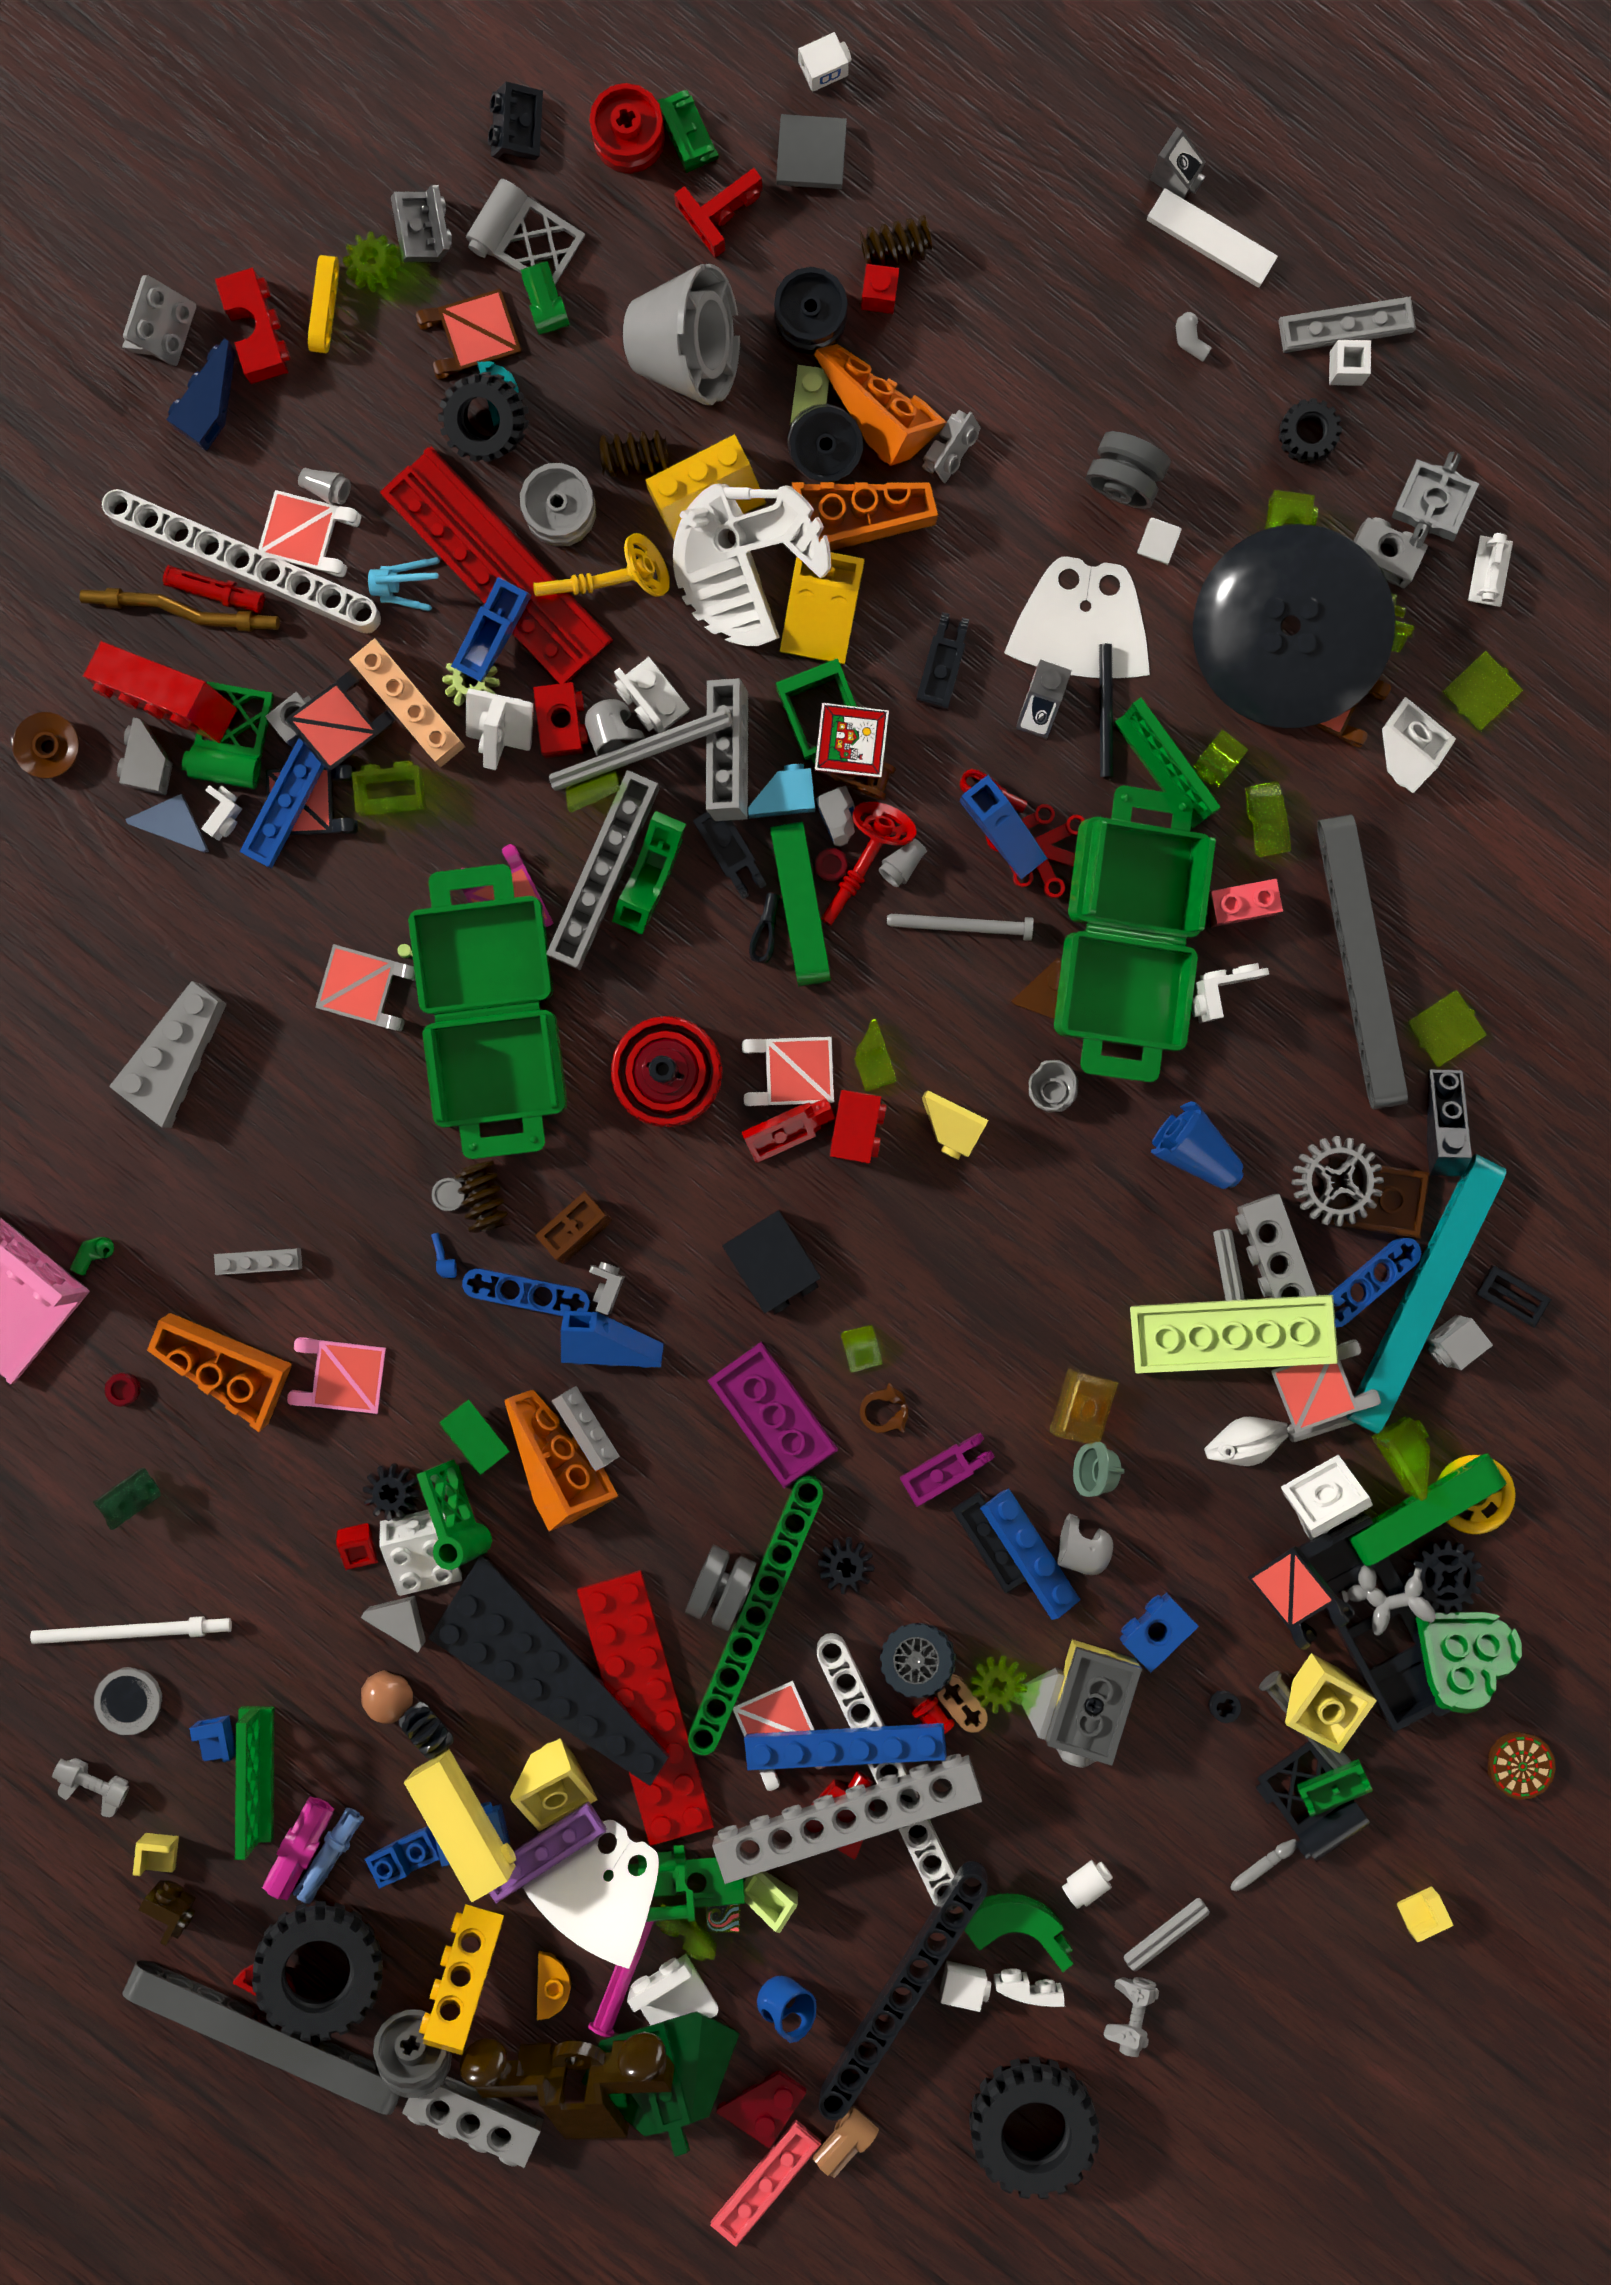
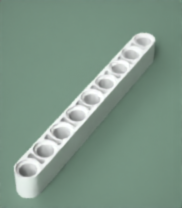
M111 490L103 497V511L114 524L361 633H372L380 625V612L368 597L123 490ZM127 503L128 506L124 513L114 514L115 507L118 504ZM158 516L155 526L145 528L144 524L147 518ZM188 529L189 532L186 539L179 542L175 541V535L179 530ZM212 542L219 543L216 553L211 555L205 554V548L208 544ZM240 556H249L250 559L247 566L243 568L235 567L236 560ZM279 569L280 575L275 581L269 582L265 580L269 570ZM309 582L311 586L306 594H296L295 591L298 584ZM333 595L341 596V602L337 607H326V601L329 597ZM367 608L372 610L368 620L363 622L356 620V615L361 609Z
M835 1633L822 1636L817 1643L818 1661L850 1728L885 1726L844 1639ZM833 1643L841 1648V1653L835 1658L826 1657L822 1650L827 1644ZM842 1674H850L855 1678V1683L849 1688H842L837 1683L838 1677ZM857 1704H864L870 1709L868 1715L863 1718L853 1716L851 1710ZM903 1762L868 1764L878 1784L877 1781L883 1777L880 1774V1770L888 1764L897 1767V1778L907 1775L908 1773ZM907 1789L901 1794L910 1796L912 1802L919 1798L914 1789ZM930 1819L899 1828V1831L930 1897L936 1905L941 1898L937 1894L939 1888L945 1885L949 1886L956 1874ZM914 1825H922L926 1828V1833L919 1838L910 1836L908 1832ZM930 1855H936L941 1859L939 1865L933 1868L926 1867L923 1861ZM952 1905V1906L948 1907L947 1910H948V1911L954 1910V1909L957 1908L958 1906H957V1905Z

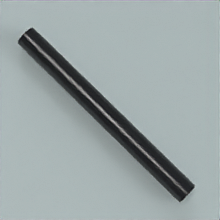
M1109 643L1099 644L1100 778L1113 777L1112 644Z

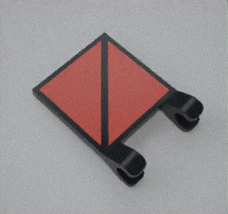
M356 668L350 669L335 683L285 719L287 724L328 772L375 737L392 727L397 719L392 710L387 709L373 722H370L346 692L356 687L362 678L361 673Z
M338 765L330 772L324 768L289 836L355 834L358 832V822L352 818L334 819L333 781L356 780V768L350 765ZM282 769L266 770L267 798Z
M1296 1545L1248 1576V1579L1290 1629L1295 1644L1302 1650L1310 1647L1311 1642L1317 1638L1316 1631L1304 1623L1305 1620L1327 1607L1334 1624L1337 1627H1343L1348 1624L1349 1619L1355 1614L1353 1608L1348 1603L1337 1597Z

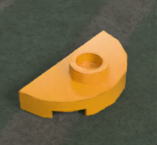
M539 1951L537 2021L549 2019L559 2013L569 1999L572 1986L568 1968H565L564 1964L555 1958L554 1954Z

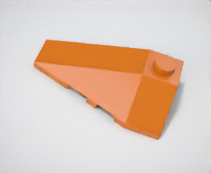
M835 344L816 350L814 354L850 416L856 420L865 441L883 462L892 466L910 460L946 425L947 422L925 401L916 395L909 399L896 390L898 384L890 378L886 381L870 373L871 366L840 345Z
M534 1390L509 1397L504 1401L533 1501L548 1531L570 1524L618 1497L605 1469L601 1468L597 1471L593 1469L574 1437L571 1438L559 1425L560 1419Z

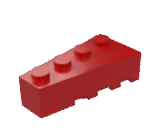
M102 641L83 674V677L94 685L92 690L108 699H111L113 695L118 698V701L130 708H142L146 713L158 719L164 718L183 729L195 732L217 743H220L237 710L234 705L205 681Z

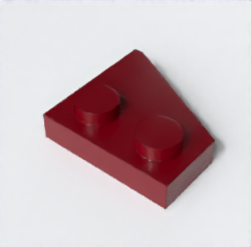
M778 2070L767 2076L762 2083L753 2084L742 2091L741 2095L726 2103L724 2101L720 2103L716 2113L770 2148L805 2096L806 2088Z

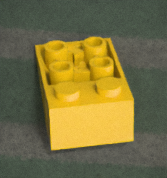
M830 552L831 570L825 577L819 578L803 561L796 557L780 652L827 662L838 658L839 663L845 665L864 568V559Z

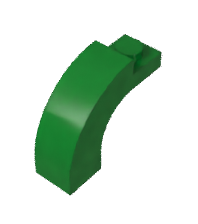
M655 811L634 870L618 899L612 922L643 934L675 864L683 842L682 836L686 827L685 823Z
M1008 1893L984 1898L964 1929L979 1951L999 1936L1020 1932L1037 1939L1062 1972L1073 1965L1069 1954L1073 1951L1071 1945L1062 1934L1056 1936L1064 1930L1060 1918L1043 1903L1024 1895Z

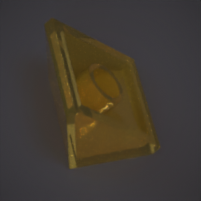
M1068 1367L1049 1431L1054 1436L1087 1444L1100 1442L1118 1382Z

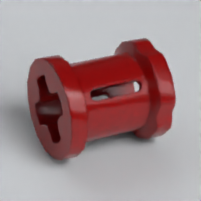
M936 1696L926 1699L913 1710L912 1715L915 1718L919 1717L923 1724L943 1723L944 1734L951 1730L955 1724L952 1718L948 1719L937 1704L939 1700Z

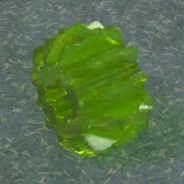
M369 231L367 240H362V237L356 234L355 240L357 245L346 244V250L350 255L343 257L344 265L349 267L346 271L348 278L356 279L355 283L360 289L367 283L370 291L373 292L377 288V283H381L382 287L388 288L389 285L386 278L397 279L398 274L394 268L401 265L399 257L395 256L398 251L395 244H388V239L383 234L376 239L374 233ZM374 258L376 263L370 266L367 260Z
M1004 1655L1001 1656L999 1665H996L992 1656L988 1657V1668L978 1664L976 1670L981 1676L976 1675L971 1678V1683L980 1686L973 1690V1697L984 1695L985 1697L982 1699L980 1706L985 1708L989 1701L992 1702L993 1713H998L1000 1704L1003 1705L1007 1713L1011 1712V1701L1020 1705L1023 1699L1018 1693H1026L1028 1690L1027 1685L1018 1683L1026 1678V1672L1015 1674L1014 1672L1019 1663L1014 1661L1010 1667L1005 1666L1007 1657ZM996 1677H998L1000 1682H1007L1004 1691H1000L999 1687H992Z

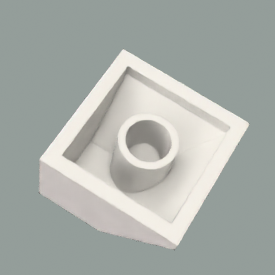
M1407 697L1400 702L1382 728L1387 772L1393 776L1397 784L1406 787L1414 793L1438 768L1456 740L1454 736Z

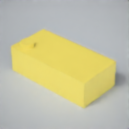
M450 1749L414 1769L404 1781V1784L470 1901L474 1902L508 1882L516 1867L514 1864L516 1861L514 1851L508 1843H502Z

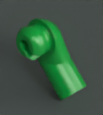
M97 1237L84 1241L80 1245L69 1269L85 1276L92 1260L112 1256L115 1250L114 1243L107 1237Z

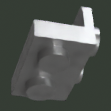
M431 185L426 192H394L391 196L402 262H440L451 248L452 237L450 230L446 229L444 218L446 203L444 197L440 196L439 185Z

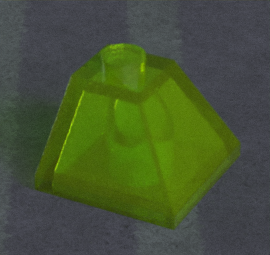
M1404 1416L1371 1437L1404 1491L1412 1497L1423 1501L1427 1498L1430 1446L1425 1439L1429 1435L1419 1420L1414 1422L1413 1419Z

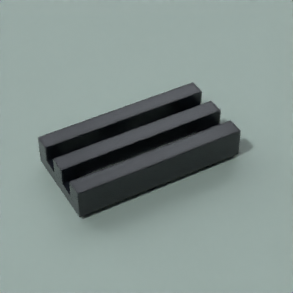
M1491 1265L1488 1270L1489 1274L1487 1277H1484L1482 1286L1477 1289L1475 1294L1535 1328L1552 1299L1496 1266ZM1496 1276L1541 1303L1537 1307L1494 1282ZM1489 1288L1533 1312L1534 1315L1531 1318L1488 1293Z

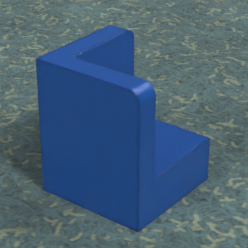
M230 1715L197 1721L189 1728L191 1740H199L203 1761L222 1758L223 1762H227L236 1756Z

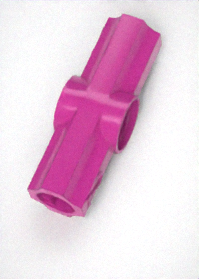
M311 1796L307 1799L295 1825L289 1829L276 1854L278 1858L264 1881L265 1883L262 1888L270 1896L286 1901L290 1898L303 1870H306L321 1843L319 1839L335 1810L328 1802Z

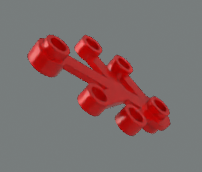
M1042 804L1037 807L1034 813L1021 820L1028 830L1038 824L1048 825L1054 819L1055 811L1052 806ZM1041 809L1048 810L1050 812V819L1046 821L1041 820L1038 812ZM1072 815L1065 824L1034 838L1048 859L1074 867L1075 853L1052 845L1071 835L1078 836V831H1073L1070 828V822L1072 820L1084 821L1085 819L1080 815ZM985 835L988 846L992 850L999 852ZM1047 859L1037 867V870L1045 884V894L1049 898L1055 899L1064 893L1065 884L1061 879L1056 878ZM1011 868L1013 882L1016 886L1025 888L1032 883L1034 878L1033 872L1028 874L1029 881L1027 883H1020L1017 879V874ZM1056 882L1060 885V892L1058 894H1052L1049 891L1048 886L1050 883Z

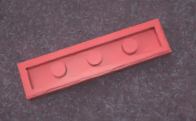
M795 2119L711 2220L710 2226L736 2247L820 2147L821 2140Z

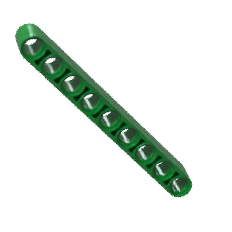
M804 1475L796 1480L691 1725L688 1743L691 1750L696 1754L708 1755L712 1753L717 1747L822 1501V1484L815 1476ZM810 1483L817 1488V1495L813 1499L806 1500L799 1495V1488L803 1484ZM792 1514L800 1515L805 1521L803 1527L799 1530L788 1528L785 1522L788 1516ZM778 1545H786L791 1550V1556L784 1561L777 1560L772 1553L774 1548ZM765 1576H773L777 1579L778 1586L773 1591H765L761 1588L759 1582ZM757 1606L762 1608L765 1612V1617L758 1622L751 1621L746 1613L751 1607ZM741 1637L749 1639L752 1643L751 1649L747 1652H739L733 1644L736 1639ZM732 1668L738 1672L739 1678L735 1682L729 1683L722 1679L721 1672L724 1669ZM713 1699H720L725 1703L726 1708L721 1713H713L707 1704ZM699 1730H707L712 1734L713 1739L709 1743L703 1744L696 1740L695 1733Z

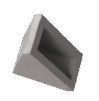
M415 1596L369 1606L361 1616L363 1620L417 1653L426 1642Z

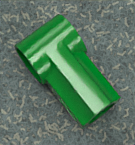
M548 261L520 269L524 286L531 302L529 307L538 335L570 326L562 298L558 296Z

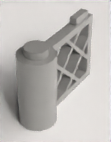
M504 179L499 180L466 235V239L470 242L468 247L475 254L483 258L487 254L494 256L519 273H521L520 269L526 268L523 264L530 263L532 266L535 265L534 262L553 258L556 271L552 277L555 286L585 238V233L527 197L520 188ZM530 209L543 217L545 229L532 232L526 231L524 219ZM548 221L551 222L552 224L556 225V226H555V227H549ZM521 226L522 234L515 235ZM565 231L575 238L569 248L555 251L551 234ZM547 235L551 252L533 256L529 238ZM524 240L528 257L515 260L504 253L510 242ZM565 255L559 264L557 257Z

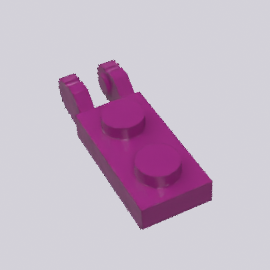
M981 1433L971 1436L959 1445L955 1444L899 1477L916 1507L974 1474V1470L995 1458L992 1451L981 1453L969 1463L962 1453L981 1444L984 1440Z

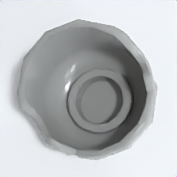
M1047 1060L1041 1062L1038 1069L1030 1076L1029 1096L1036 1107L1048 1113L1061 1112L1070 1107L1078 1095L1079 1081L1070 1065L1060 1060Z

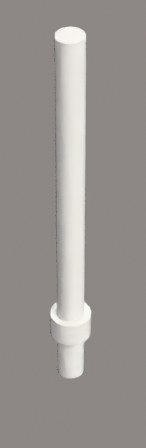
M202 1616L190 1617L189 1621L31 1631L30 1639L32 1644L184 1634H189L190 1637H204L206 1633L231 1632L232 1621L231 1618L205 1620V1617Z

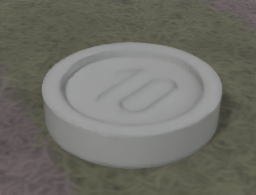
M453 1178L439 1180L432 1189L434 1204L444 1211H452L459 1208L461 1202L465 1200V1194L458 1193V1189L463 1185Z

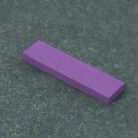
M588 1801L513 1850L516 1856V1861L514 1862L516 1867L508 1882L489 1892L495 1903H498L606 1832V1826Z

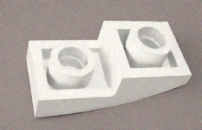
M1015 1968L1004 1969L1001 1971V1974H993L996 1991L1006 1997L1038 2006H1065L1061 1983L1043 1979L1036 1981L1035 1985H1029L1027 1972H1021V1970Z

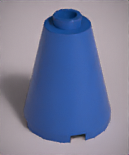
M1192 1101L1185 1103L1180 1107L1184 1111L1178 1117L1172 1114L1160 1127L1152 1141L1156 1149H1151V1153L1157 1158L1220 1189L1235 1187L1243 1178V1163L1202 1108Z

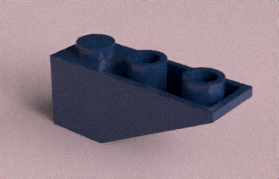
M225 338L220 345L216 344L210 350L207 356L208 362L200 372L197 371L192 375L188 382V390L181 399L178 398L172 403L168 411L169 416L166 419L175 430L205 451L209 449L226 424L235 350Z

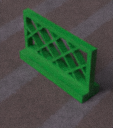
M1142 697L1133 702L1127 712L1114 722V725L1163 792L1186 795L1191 798L1193 812L1190 830H1192L1217 812L1220 805Z
M241 1706L239 1708L238 1722L236 1723L235 1860H245L259 1842H272L274 1706Z

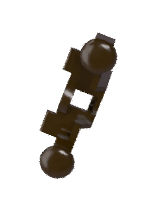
M647 2032L635 2034L627 2040L613 2041L612 2052L605 2053L601 2048L582 2041L561 2042L555 2046L553 2055H551L552 2043L521 2044L518 2060L507 2061V2052L500 2042L495 2039L485 2038L471 2044L465 2050L460 2060V2074L463 2080L469 2085L474 2086L482 2098L538 2096L540 2107L564 2139L627 2138L629 2124L608 2094L671 2092L675 2068L668 2055H666V2047L662 2039L653 2033ZM590 2069L584 2103H565L563 2093L567 2071Z

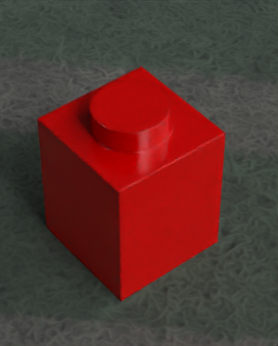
M866 264L861 310L894 314L899 268Z

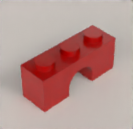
M252 267L216 278L215 282L223 308L230 320L251 318L256 322L255 330L250 337L234 342L244 375L248 381L253 384L289 373L285 361L291 359L285 341H279L276 330L280 329L281 326L275 309L269 310L266 298L271 297V293L265 277L259 278Z

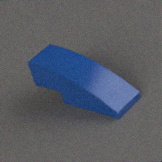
M498 577L484 606H480L451 667L483 682L510 638L532 595Z

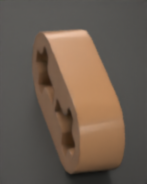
M952 1674L949 1684L951 1686L959 1685L957 1692L962 1700L957 1702L952 1695L945 1697V1687L937 1693V1696L961 1728L970 1733L979 1732L987 1724L986 1709L963 1679ZM967 1705L972 1712L980 1711L978 1723L975 1724L973 1721L965 1722L967 1716L962 1708L963 1706Z

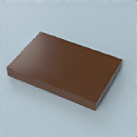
M1330 1158L1329 1167L1336 1169L1346 1160ZM1356 1163L1352 1180L1359 1187V1190L1362 1191L1363 1176ZM1381 1165L1382 1169L1373 1172L1374 1177H1383L1384 1182L1381 1184L1374 1183L1373 1189L1382 1191V1196H1370V1199L1377 1206L1374 1209L1366 1205L1363 1206L1368 1214L1366 1218H1361L1354 1212L1356 1217L1355 1224H1349L1344 1216L1342 1227L1421 1238L1430 1179L1429 1172ZM1328 1174L1331 1176V1182H1334L1331 1184L1333 1189L1335 1187L1347 1188L1344 1186L1345 1181L1342 1180L1344 1179L1342 1174ZM1340 1193L1327 1206L1333 1209H1342L1351 1205L1356 1200L1351 1196ZM1332 1216L1329 1225H1335L1334 1216Z

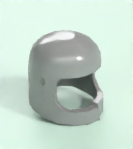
M607 699L594 704L586 713L585 726L596 756L645 739L642 731L631 729L624 725V722L630 718L631 712L628 706L620 700ZM620 739H631L632 741L625 744Z
M1069 1513L1061 1531L1058 1565L1091 1576L1102 1573L1110 1563L1113 1554V1540L1105 1530L1099 1528L1092 1540L1083 1537L1079 1532L1080 1519Z

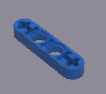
M1400 1238L1391 1241L1329 1294L1333 1295L1334 1307L1340 1306L1343 1303L1347 1306L1341 1307L1336 1311V1327L1346 1325L1420 1261L1421 1248L1414 1239ZM1402 1247H1407L1406 1259H1399L1395 1262L1391 1260L1402 1254ZM1379 1263L1383 1264L1387 1270V1277L1383 1282L1378 1281L1374 1275V1269ZM1355 1283L1359 1284L1364 1292L1363 1298L1359 1302H1356L1351 1297V1287Z
M476 1268L468 1271L462 1280L464 1292L472 1298L559 1316H563L564 1311H571V1305L564 1303L560 1304L561 1310L554 1309L558 1301V1289L564 1290L562 1298L571 1299L574 1297V1294L580 1295L579 1299L585 1302L584 1307H579L577 1311L588 1312L591 1306L589 1294L583 1289L523 1276ZM477 1274H481L482 1281L494 1283L493 1276L499 1277L495 1286V1297L489 1295L492 1291L490 1288L484 1287L480 1288L479 1293L474 1292V1286L469 1284L470 1279H474L477 1277ZM512 1280L519 1285L520 1293L515 1299H507L503 1296L501 1287L505 1281ZM539 1287H546L552 1293V1300L546 1306L538 1305L534 1300V1292Z

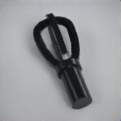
M767 893L761 921L756 926L751 938L749 954L751 960L757 963H767L773 955L775 916L780 899L778 894ZM765 925H768L769 941L767 952L763 957H759L756 955L755 949Z

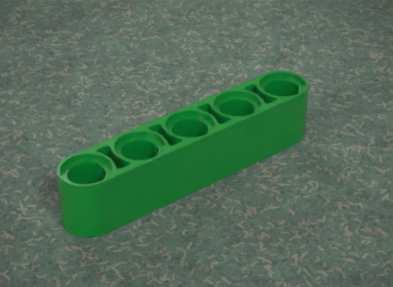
M803 821L770 827L798 987L831 981Z
M1489 1453L1480 1455L1373 1518V1524L1347 1538L1363 1564L1371 1566L1494 1494L1507 1483Z

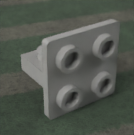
M143 275L123 333L125 340L122 348L131 353L153 355L169 365L177 366L196 310V303L151 276Z

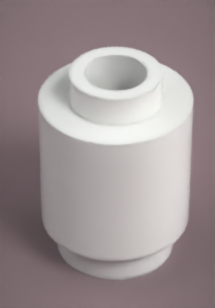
M1090 1860L1069 1876L1067 1883L1062 1888L1077 1909L1082 1905L1087 1907L1112 1888L1109 1881L1113 1879V1876L1102 1861L1096 1864L1093 1860Z

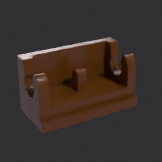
M584 1191L535 1236L555 1260L566 1264L614 1220L600 1208L598 1202Z

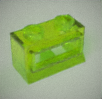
M413 761L393 763L394 768L380 769V765L376 764L361 766L360 771L352 772L356 813L360 816L426 810L422 769L418 765L414 766ZM412 779L415 781V795L368 799L366 784Z

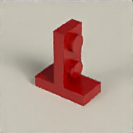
M753 168L701 207L685 186L674 193L676 207L714 258L725 251V239L715 225H724L734 216L735 210L743 204L745 206L751 205L760 197L762 177Z

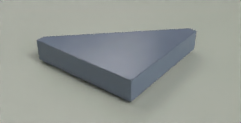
M182 794L125 819L127 824L203 853L209 851L187 801Z

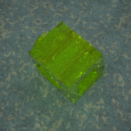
M1222 729L1193 766L1198 769L1196 773L1203 781L1210 785L1216 783L1219 786L1233 771L1248 749Z

